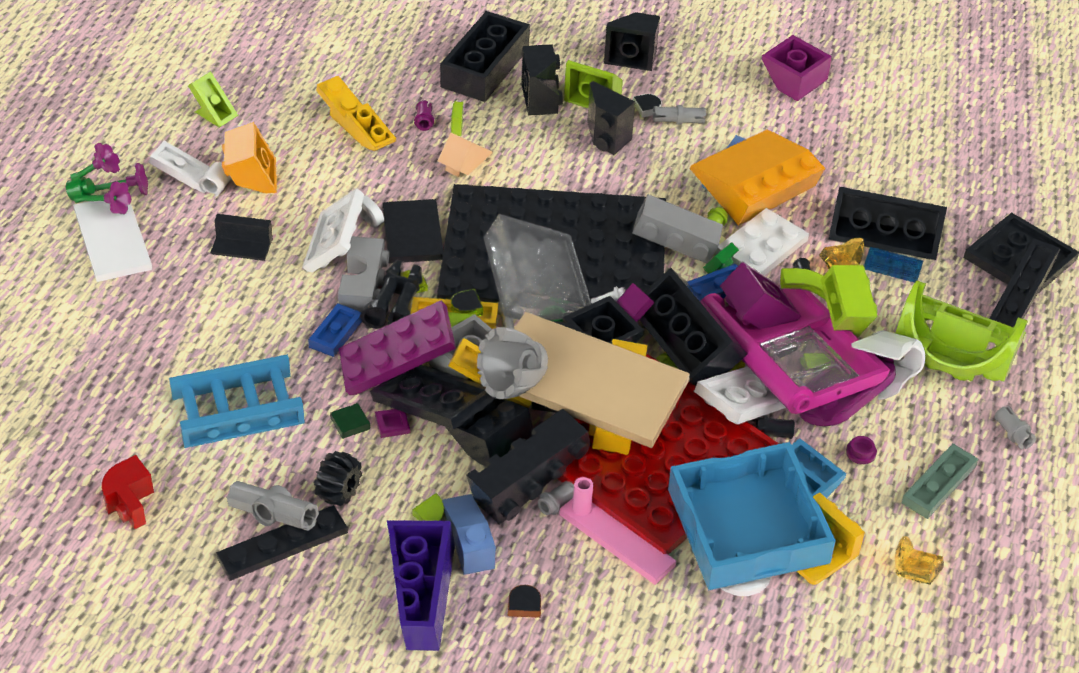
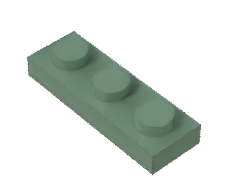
M952 443L903 495L901 503L928 519L976 468L979 459Z

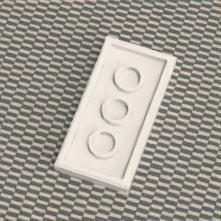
M88 201L73 205L97 282L152 270V263L131 203L128 205L126 214H113L110 210V204L105 203V201Z

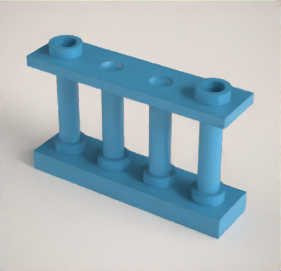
M288 354L170 377L172 399L183 398L188 420L180 421L184 448L304 424L301 397L290 399L284 378L291 377ZM272 381L278 401L260 405L254 384ZM243 387L248 407L230 411L225 390ZM213 392L218 414L200 417L195 396Z

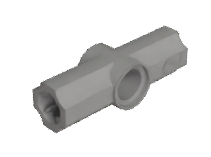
M236 481L230 486L229 494L226 497L228 506L252 513L255 519L264 526H270L278 521L309 531L315 526L316 518L319 515L316 504L292 497L289 491L280 485H274L267 490Z

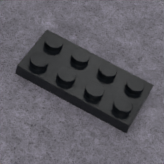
M419 365L391 378L370 391L374 402L453 430L463 425L467 419L482 411L489 403L496 399V397L490 396L485 391L486 387H483L482 384L424 365Z

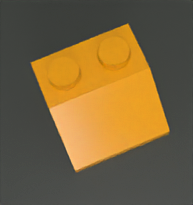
M252 122L226 131L225 141L222 144L224 153L222 168L226 176H231L237 186L262 193H277L276 157L255 123Z

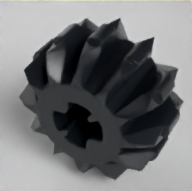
M335 451L334 453H328L325 461L320 462V468L316 471L317 478L314 480V485L316 486L315 495L331 505L341 506L348 504L351 496L356 495V489L360 485L359 480L362 476L360 471L362 468L361 462L345 452Z

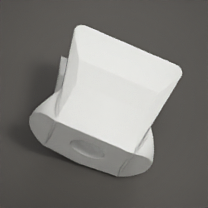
M880 330L851 344L852 348L894 360L896 369L895 379L886 389L878 394V400L891 398L898 394L902 386L910 378L922 371L925 364V351L919 340Z

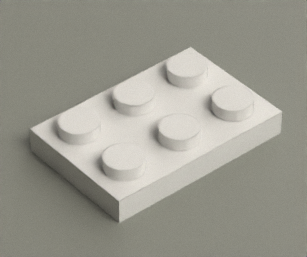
M354 189L320 212L302 266L307 272H314L319 268H325L331 260L337 256L342 257L350 249V240L356 230L357 217L362 211L361 204L365 195L359 189Z
M765 208L719 244L716 249V255L733 242L739 249L732 257L733 264L739 266L743 261L765 276L806 243L809 233Z
M748 366L698 381L694 390L708 405L715 407L729 421L735 424L786 408Z

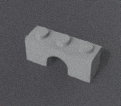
M352 236L350 240L351 247L347 252L348 273L358 275L342 274L338 300L339 304L362 312L364 306L376 299L381 291L378 288L384 284L385 270L382 268L388 267L389 250H384V239Z

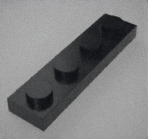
M1037 239L1032 240L989 319L1014 328L1018 317L1025 318L1059 255V247Z
M333 505L318 511L319 515L316 518L315 526L309 531L286 524L216 552L217 559L229 581L347 534L348 527Z

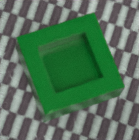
M731 242L703 267L704 270L709 274L717 269L720 270L734 263L732 257L739 249Z

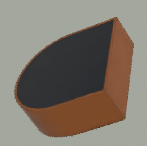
M531 585L514 587L509 593L508 616L541 618V594L538 589Z

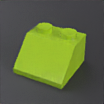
M568 60L565 70L564 101L588 108L590 83L592 81L622 95L623 80L616 74Z

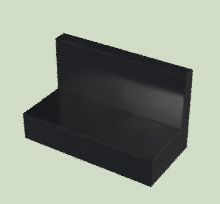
M224 214L216 215L214 220L216 239L211 249V254L265 261L273 240L271 220Z

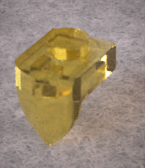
M852 238L843 245L824 247L819 256L826 263L828 269L832 265H860L864 254V239Z
M902 536L899 540L894 556L896 574L902 578L931 585L944 567L943 556L914 549L911 539L907 536Z

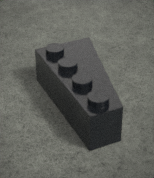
M561 409L533 428L529 439L519 438L511 443L509 452L500 458L495 454L486 462L487 468L481 472L474 469L466 474L474 500L499 525L505 520H512L517 516L521 507L529 500L536 499L551 480L560 478L568 465L575 459L579 460L586 455L591 446L589 432L569 413Z

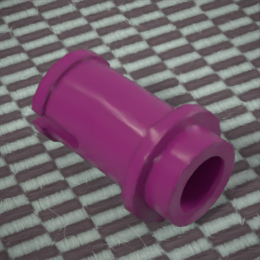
M426 100L417 103V115L414 118L415 126L422 131H427L434 125L432 104L429 103L427 107L428 101Z

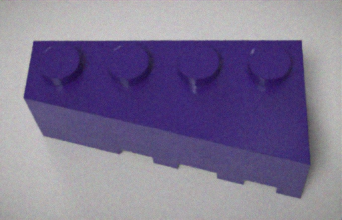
M387 520L400 625L406 650L440 651L455 550L451 521Z

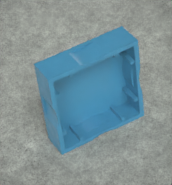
M790 442L748 450L732 457L710 458L671 466L668 491L708 591L831 563L836 540L819 504L812 497L808 489L805 473Z

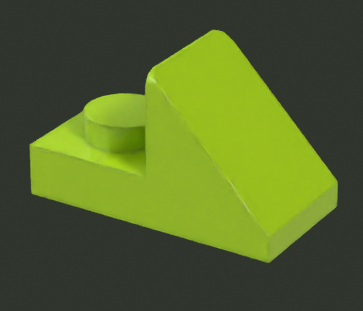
M211 71L187 85L201 106L195 113L220 128L239 116Z

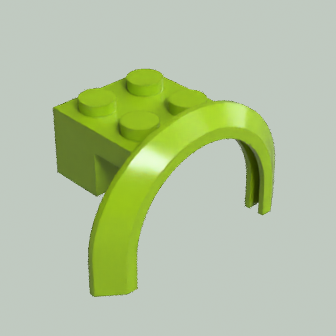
M832 265L824 276L801 268L781 269V289L807 290L819 295L827 302L834 331L850 330L858 338L878 317L877 305L873 301L870 280L866 275L864 265ZM828 353L807 354L799 359L800 365L806 371H825L836 362Z

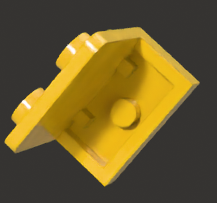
M820 492L814 495L813 498L819 504L836 542L830 564L797 571L813 585L820 583L858 557L865 534L858 523L848 518L838 509L834 502L829 501Z

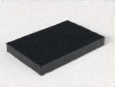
M436 199L382 202L389 263H393L395 260H401L403 263L442 260L443 245Z

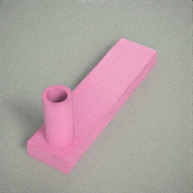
M586 477L576 479L573 498L560 508V516L654 585L676 567L675 559L667 553L663 554L592 503V480Z

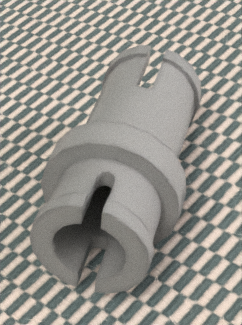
M1004 406L995 413V420L1008 432L1007 436L1011 442H1016L1020 449H1027L1034 444L1036 436L1031 433V427L1028 423L1021 421L1010 406Z

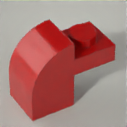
M134 455L111 467L103 477L101 488L107 513L111 514L117 511L123 523L129 521L133 528L137 529L146 524L144 508L139 500L154 493L150 472L138 456Z

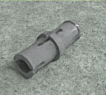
M676 105V107L654 106L653 112H655L653 113V122H676V125H682V123H705L703 116H706V111L704 107L686 108L682 105Z

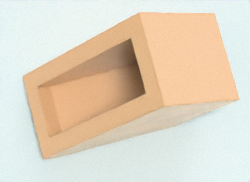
M450 133L438 162L446 165L445 171L459 177L460 173L469 175L493 152Z

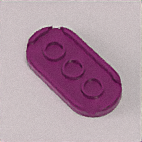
M876 355L890 369L887 378L882 383L800 413V417L805 422L816 426H833L848 420L894 381L896 376L894 360ZM835 362L807 384L806 387L814 393L852 378Z

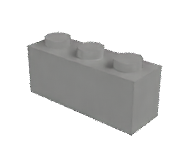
M647 194L638 211L633 234L707 264L719 246L723 225Z

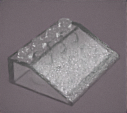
M498 215L483 238L504 316L520 320L523 314L528 312L547 320L563 319L564 316L592 304L571 235L505 215Z

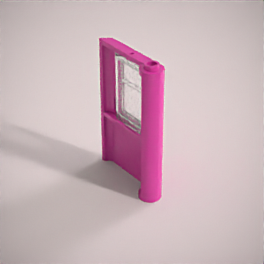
M782 289L801 317L797 321L759 329L751 323L749 325L742 323L735 315L737 310L730 305L725 307V301L719 294L712 293L702 299L747 352L742 361L792 414H800L882 383L889 374L890 369L875 354L851 347V344L859 339L850 330L834 331L829 310L810 291Z

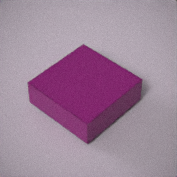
M634 283L616 301L636 322L654 304V301Z
M397 409L375 412L380 438L410 434V426L405 412Z

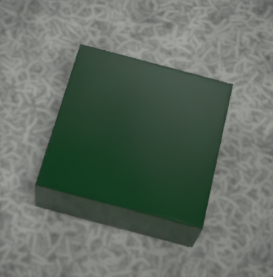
M358 403L330 412L331 420L342 439L370 430V422Z

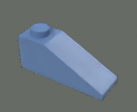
M472 494L442 499L446 520L451 521L455 549L463 574L495 569V543L488 522Z

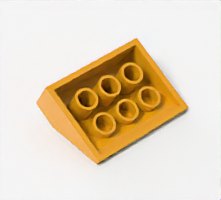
M767 129L692 164L689 169L739 226L753 219L765 208L771 210L815 187L825 167L809 149Z

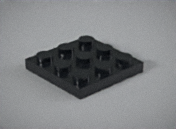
M1011 212L968 247L963 258L1008 285L1033 239L1059 247V255L1038 292L1040 293L1077 261L1079 251Z

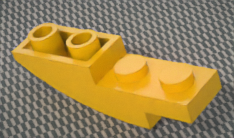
M339 75L317 84V93L330 107L329 115L362 146L376 151L396 142V137L368 103L362 105Z

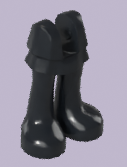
M395 260L386 270L387 274L383 277L384 284L378 296L366 304L360 314L361 320L366 326L378 329L384 325L394 293L399 294V297L390 312L388 325L411 314V301L420 289L419 284L422 283V268L414 264L409 277L406 278L401 276L403 261Z

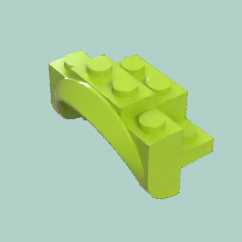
M916 280L905 302L895 334L914 338L922 343L925 351L924 366L929 369L940 370L962 381H973L976 375L982 374L986 379L1004 382L1010 372L1016 353L1023 342L1026 334L1024 331L1028 321L1018 317L1013 328L923 295L926 283ZM927 320L934 321L931 330L926 323ZM991 342L995 343L996 347L989 349Z

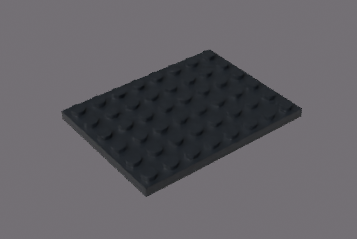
M454 184L437 299L452 300L453 296L459 292L475 290L480 302L499 303L501 300L508 299L514 303V307L544 309L547 306L556 305L564 311H577L592 304L591 298L614 291L616 286L618 288L624 287L626 291L634 283L645 292L664 274L665 246L633 234L638 211L646 197Z

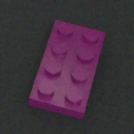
M440 300L340 347L339 354L345 391L349 395H357L456 349L447 306L444 302Z

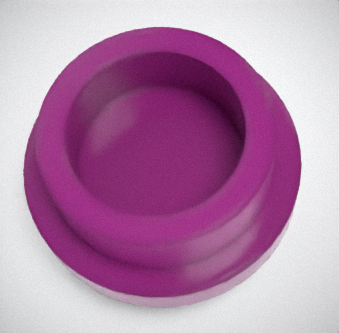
M857 436L847 444L846 455L851 461L857 464H869L875 460L877 449L870 438Z

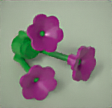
M97 143L94 146L96 152L94 153L95 159L92 161V164L79 172L70 174L71 180L66 182L67 195L75 203L105 201V203L110 204V210L113 214H126L128 205H130L132 200L128 187L138 186L141 194L148 195V179L143 164L136 163L135 175L127 176L124 180L94 185L90 178L83 176L94 169L99 170L102 168L107 173H117L120 170L118 165L120 159L113 152L111 146L107 143L104 145ZM110 188V191L104 195H91L95 191Z

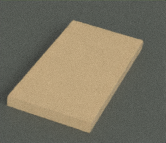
M528 312L523 314L514 328L529 336L533 341L539 342L545 348L548 355V368L545 375L533 388L519 395L520 397L556 411L564 409L573 418L650 448L656 442L689 382L690 373Z

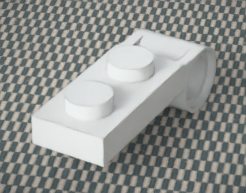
M163 141L149 159L151 165L191 188L203 193L210 192L216 194V197L232 179L231 176H226L221 162H214L211 166H208L166 141Z

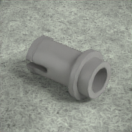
M564 481L551 492L542 493L538 500V507L545 515H556L560 508L573 498L574 484L570 481Z

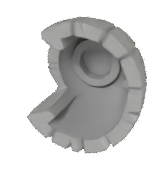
M496 327L490 330L489 334L485 335V339H482L479 346L481 353H478L477 368L480 370L478 374L481 375V384L483 387H486L485 391L490 396L497 399L517 397L533 388L545 375L548 368L547 351L539 342L533 341L526 334L507 327Z

